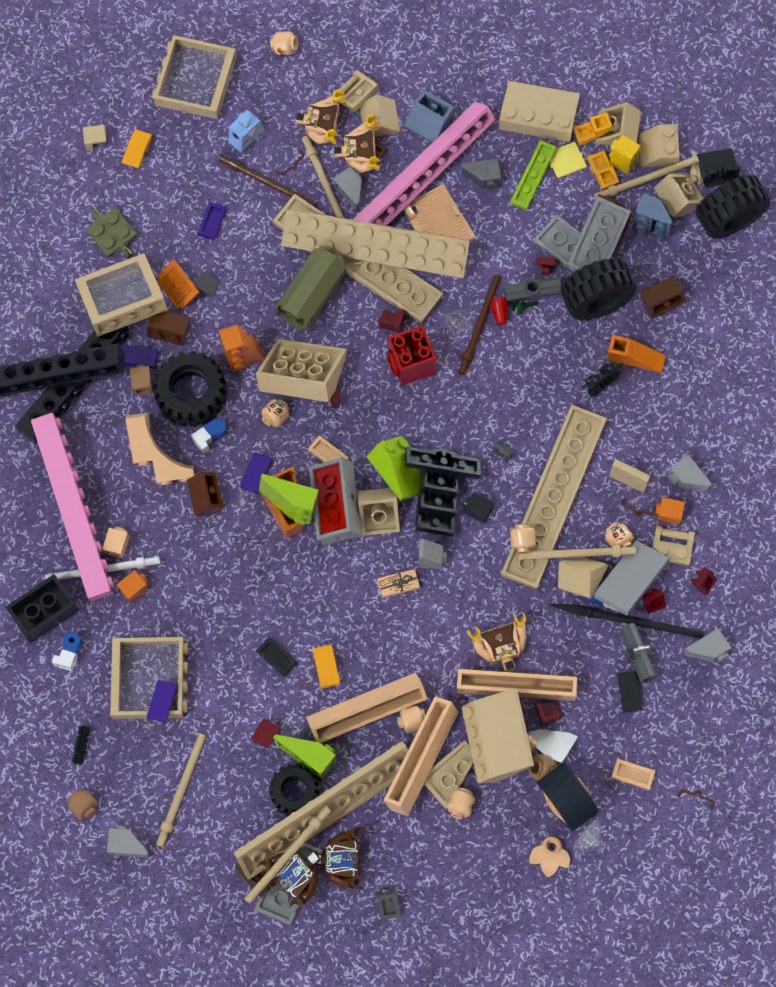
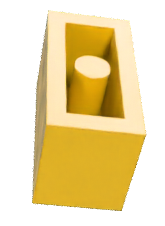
M621 135L619 140L615 139L610 147L612 149L609 154L610 165L628 175L638 162L641 145Z

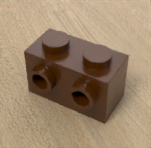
M674 276L640 291L642 303L652 318L686 302L684 291Z
M166 311L150 317L147 325V337L183 346L190 326V317Z
M199 472L187 480L195 516L208 517L224 508L216 473Z

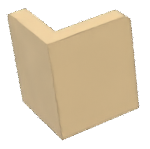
M105 125L83 127L84 144L87 151L94 150L93 144L106 143L107 132Z

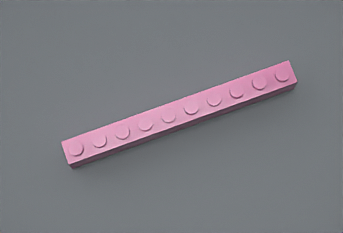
M474 102L353 220L387 226L496 120L489 107Z
M53 413L32 419L31 423L87 597L92 602L112 595L114 583L112 578L107 576L106 570H109L106 560L102 559L100 552H103L100 541H96L94 536L97 534L94 523L90 524L88 518L91 516L88 505L85 506L83 502L85 498L84 491L77 484V481H80L78 473L72 469L71 464L74 463L71 452L67 453L65 446H68L66 436L61 435L60 429L63 427L60 418H56Z

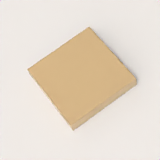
M615 459L609 476L642 493L645 492L650 479V475Z

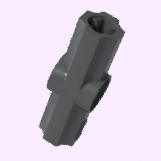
M559 277L541 280L531 278L523 283L504 285V296L506 301L513 302L525 299L535 300L538 297L561 294V282ZM533 287L537 290L535 292H531L528 289Z
M635 623L623 626L620 632L627 647L625 650L627 661L633 663L642 684L655 680L657 674L650 660L652 655L650 646L643 642Z

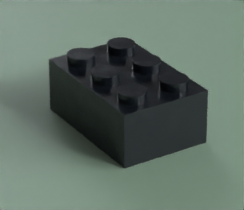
M55 574L5 606L30 643L79 611Z

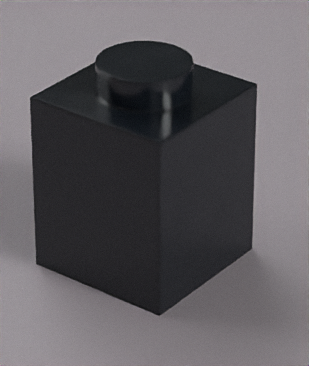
M473 492L472 496H468L463 504V507H465L464 513L485 524L494 508V502Z

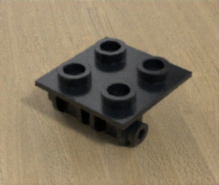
M732 148L696 155L699 159L698 164L705 188L723 185L734 178L740 177V166L736 164Z
M613 362L610 365L606 363L599 368L600 372L596 376L593 374L585 379L586 383L582 388L589 389L587 391L589 396H597L603 389H606L603 381L609 386L610 383L619 378L621 373L618 368L623 363Z

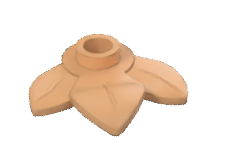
M548 837L543 841L542 845L536 846L532 850L529 863L540 864L545 876L551 877L559 866L563 868L569 867L570 857L568 852L562 849V843L558 838ZM550 843L555 844L556 849L551 851L549 850L548 845Z

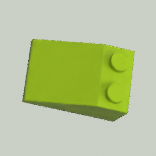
M402 436L379 442L366 456L400 501L417 496L421 480L418 469L405 467V449L409 444Z
M262 474L259 491L296 523L310 524L316 506L318 490Z
M277 734L273 737L275 744L302 766L308 767L322 781L337 763L335 750L327 744L323 746L318 742Z

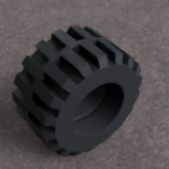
M289 764L288 767H281L278 773H274V778L270 781L269 793L272 803L280 813H284L285 816H290L291 813L296 812L309 801L320 796V786L315 774L308 767H301L300 764H296V766ZM292 780L302 781L307 788L305 796L298 801H289L283 795L284 786Z

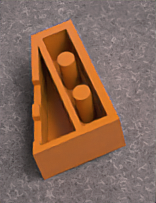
M234 325L219 330L223 351L230 370L240 371L246 365L265 359L259 340L257 338L254 339L251 334L248 335L240 326Z
M294 466L272 476L296 483ZM261 493L285 538L303 530L304 524H298L293 519H290Z

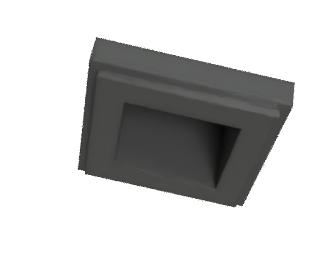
M201 271L195 286L200 293L213 297L220 280Z
M503 441L495 442L493 446V452L506 462L516 453Z

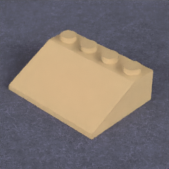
M509 81L500 114L499 130L570 142L580 93Z
M277 339L256 373L259 391L329 402L336 390L347 349Z
M517 688L484 697L462 706L478 784L497 783L534 766Z

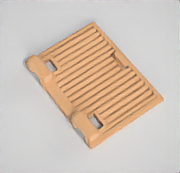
M444 184L415 198L403 209L415 231L464 240H471L476 237ZM415 206L419 213L415 214L411 207Z

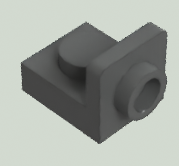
M384 886L375 891L380 919L401 917L396 888Z

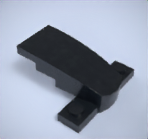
M407 446L405 449V467L422 469L417 499L415 531L452 537L455 533L454 517L457 513L456 496L459 493L457 476L479 479L481 459L460 456L446 449L426 450Z

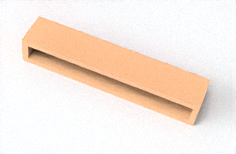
M458 669L457 694L491 696L517 688L519 698L575 701L577 677Z
M413 673L307 716L306 719L315 741L322 743L425 701L427 697L416 673Z
M434 697L383 800L391 811L405 816L409 815L459 713L451 701Z

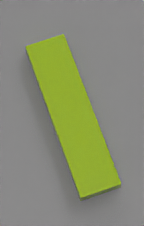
M542 140L539 141L510 204L524 210L528 209L557 150L556 146Z

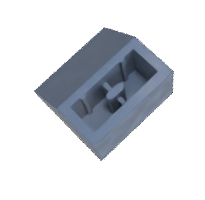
M423 90L414 102L404 127L433 143L453 120L455 107Z
M643 193L635 212L632 227L640 233H651L657 239H667L672 224L668 212L661 199Z

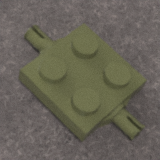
M97 208L94 209L95 212L92 210L91 214L95 217L96 222L88 227L86 231L109 258L121 251L127 259L130 258L129 254L133 256L128 245L138 236L118 210L113 208L103 216Z

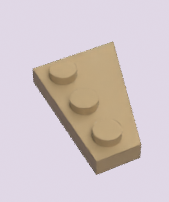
M465 740L431 768L424 783V786L445 810L447 809L451 793L454 790H458L474 764L470 745Z

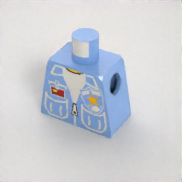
M246 110L230 125L228 142L242 153L265 131V128L257 117Z

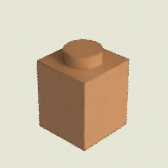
M137 365L134 368H130L134 395L153 393L149 366Z

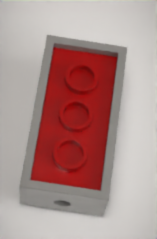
M341 457L310 466L311 488L318 490L314 509L317 540L329 545L362 536L353 462Z

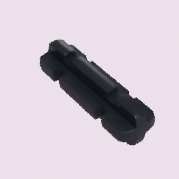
M79 726L78 728L79 736L76 737L73 751L75 754L72 756V763L76 765L83 764V754H85L88 741L86 737L89 736L90 731L87 726Z

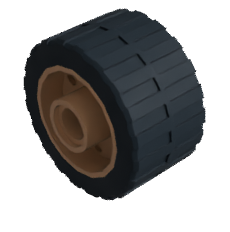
M562 763L537 781V785L544 794L547 804L570 831L576 830L599 813V809L590 797L587 787L565 763Z

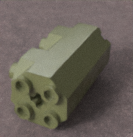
M324 246L314 248L275 306V313L278 316L282 314L284 316L282 320L297 330L304 329V331H308L310 327H314L322 315V308L329 298L334 297L341 286V280L347 272L346 265L344 264L345 259L338 254L330 253Z

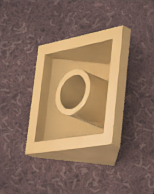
M376 94L365 101L360 107L362 124L366 122L367 116H377V119L374 121L378 122L379 126L371 128L374 131L375 137L400 133L395 100Z
M568 557L559 562L558 588L592 599L608 565L585 557Z

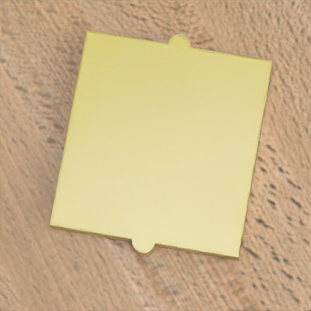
M575 142L557 148L550 162V167L553 168L557 178L587 168V165L582 157L583 153L579 151Z

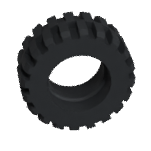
M743 175L724 183L706 195L700 201V204L697 205L696 216L709 237L720 239L746 228L749 224L760 218L769 208L770 198L756 176Z
M610 258L594 261L574 271L572 275H569L563 281L560 292L571 317L580 321L598 319L601 316H607L609 313L619 310L620 307H624L635 296L637 287L627 264L621 259Z
M189 351V354L179 352V356L174 357L172 355L167 363L164 361L160 365L161 370L158 369L156 371V379L153 380V392L159 409H161L165 417H169L171 422L176 423L178 421L180 426H186V423H190L191 427H196L197 422H201L202 425L206 424L207 418L210 417L213 420L216 417V411L221 412L223 409L222 403L226 402L227 386L224 374L214 359L211 357L207 359L206 354L201 352L199 355H196L195 351ZM194 375L206 380L208 384L207 391L196 401L183 402L176 399L173 395L174 385L183 377Z

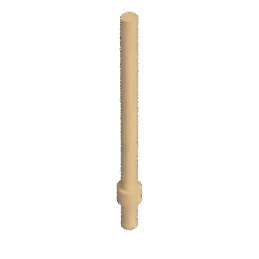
M308 136L302 137L307 157L313 163L336 217L345 218L317 157L318 152L316 148L312 146Z
M697 156L617 186L611 185L606 190L595 193L594 197L596 198L598 194L614 197L624 190L697 164L699 159Z
M615 545L612 548L519 552V560L610 555L612 557H620L621 555L636 554V547H620V545Z
M199 733L166 820L161 824V832L156 843L158 847H164L168 834L172 832L174 818L206 739L204 734Z
M325 806L316 818L313 817L309 821V826L244 899L249 904L259 895L312 833L320 829L321 823L332 812L328 807Z

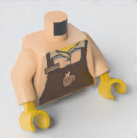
M337 89L333 96L315 104H310L308 114L297 113L296 124L305 125L306 135L317 144L329 142L335 144L336 140L334 138L339 136L336 133L339 117V104L337 103L345 102V98L342 97V95H345V92Z
M374 115L367 116L366 122L344 136L345 146H334L335 157H345L347 166H351L353 170L359 173L380 169V166L376 163L381 160L376 157L375 135L373 129H371L372 127L376 128L379 126V123L374 121L377 119V116Z
M522 612V619L518 620L515 613L513 615L515 622L481 633L474 626L476 629L474 635H471V632L467 630V635L472 638L476 653L487 662H492L493 665L502 663L505 672L515 670L516 666L513 659L520 656V652L524 650L527 638L526 626L524 624L526 616L524 612Z

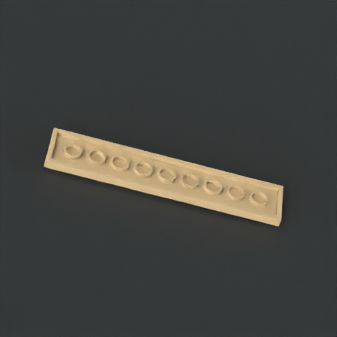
M294 194L275 217L273 224L281 230L284 229L287 208L322 215L326 214ZM343 257L347 269L346 274L395 307L405 310L408 316L420 324L424 322L443 297L441 291L406 268Z
M289 208L286 209L281 246L313 251L314 248L324 246L330 253L346 258L464 278L470 245L469 240Z
M571 404L521 524H530V527L535 529L536 545L529 548V552L551 551L554 549L607 418ZM511 548L501 576L537 590L550 558L519 560L518 548Z
M403 741L392 746L388 751L376 757L364 767L359 768L355 773L341 780L340 783L326 790L314 800L309 801L305 806L291 813L290 816L276 823L272 828L235 851L234 855L247 879H251L263 869H266L264 865L257 867L261 860H268L277 854L285 853L309 826V821L313 817L316 818L325 806L332 812L321 823L320 829L314 831L306 841L389 787L408 752Z

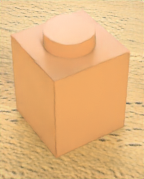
M120 527L108 529L102 548L104 554L123 559L130 538L125 529Z

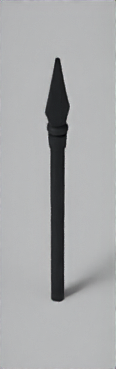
M549 604L578 616H587V618H601L626 624L635 623L641 627L700 639L703 638L704 631L605 612L600 609H593V607L587 608L582 605Z

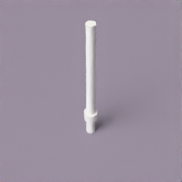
M140 557L133 561L108 564L109 570H106V573L132 568L144 569L146 568L145 566L160 564V557L146 559ZM79 569L53 573L58 580L81 577ZM46 574L44 577L47 579L53 574Z

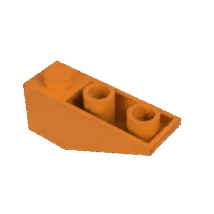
M612 335L606 360L662 373L666 355L632 339Z

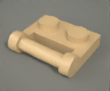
M356 70L352 77L340 88V90L346 93L342 95L345 98V102L342 104L355 112L379 89L378 84Z
M656 525L652 549L669 557L668 563L689 566L695 532H680L664 529L662 526ZM665 536L687 540V544L682 545L660 541V537Z

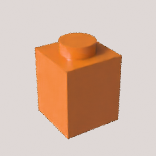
M662 497L661 502L656 504L655 514H658L657 520L680 525L685 502Z
M134 570L119 582L117 587L127 600L132 603L149 589L146 584L149 581L142 573L138 575Z

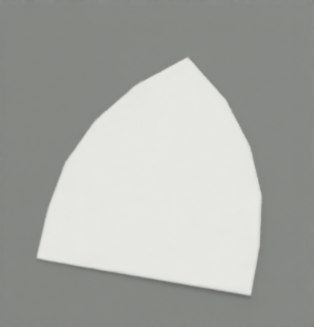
M542 729L528 732L529 736L537 742L536 748L561 763L578 738V736L568 732Z

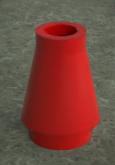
M506 297L491 299L490 307L496 325H506L508 312Z

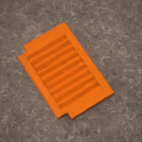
M175 259L157 275L159 277L157 280L158 285L176 309L180 307L185 309L200 293Z

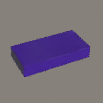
M209 202L197 235L215 241L227 207Z
M121 345V349L125 353V365H145L155 369L158 349Z
M254 452L239 485L240 488L258 494L261 475L267 474L272 458Z
M162 680L157 681L146 716L147 719L163 723L167 722L178 687L177 684Z

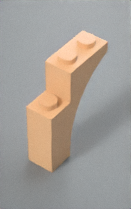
M145 413L126 416L125 420L133 464L138 463L139 466L150 464L149 461H153L156 483L161 482V485L173 483L172 480L180 479V482H185L195 475L194 466L180 463L160 449L150 433Z

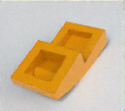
M607 112L591 117L590 122L573 128L579 146L589 143L613 129Z
M135 129L126 148L122 163L140 169L153 135Z
M605 150L587 157L601 189L619 183L613 165H610Z
M332 645L313 648L321 689L340 685Z

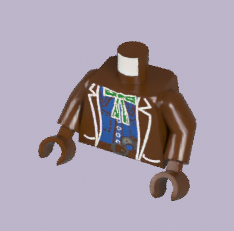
M355 826L352 830L336 835L328 841V844H325L324 854H318L321 861L315 866H324V875L328 877L329 881L341 888L364 889V887L358 886L359 881H365V879L358 876V840H354L355 838H365V835L358 834V831L364 829V827Z
M314 851L306 858L302 853H295L274 876L293 898L289 908L293 904L299 906L295 913H299L302 904L305 905L316 892L319 873L315 870L314 866L321 861V858ZM284 853L277 854L268 860H261L257 867L260 865L266 867V870H263L261 874H266Z

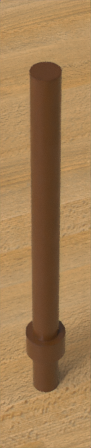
M223 154L218 159L230 166V169L236 172L240 171L291 198L296 194L315 207L317 205L311 199L242 165V162L237 159L233 160Z
M495 274L467 350L463 352L462 363L458 371L460 375L464 376L469 363H472L474 358L473 352L488 315L491 299L494 298L501 280L500 275Z

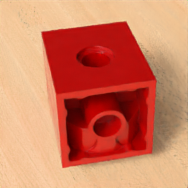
M423 325L387 337V359L393 375L398 377L401 386L436 374V356Z

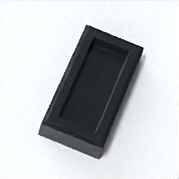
M270 637L256 650L284 678L298 664Z
M637 672L617 673L622 712L642 711Z

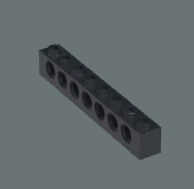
M128 325L98 337L94 330L78 351L104 347L109 344H119L120 341H125L129 335ZM109 334L114 335L111 339L105 338ZM93 379L46 388L16 424L17 431L36 444L37 438L31 420L53 413L56 418L59 417L62 412L65 413L69 409L73 398L80 396L82 387L86 383L89 384ZM61 391H67L64 396H58ZM50 405L55 406L53 410H46Z
M109 344L104 347L73 351L68 354L38 358L27 362L22 361L12 365H2L0 367V397L125 373V353L118 344Z

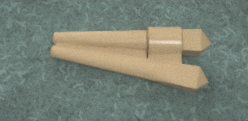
M697 163L691 165L690 182L694 183L696 181V184L701 185L703 179L699 164Z

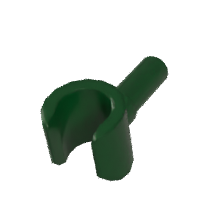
M515 301L512 311H515L516 314H522L524 308L537 306L538 301L529 303Z

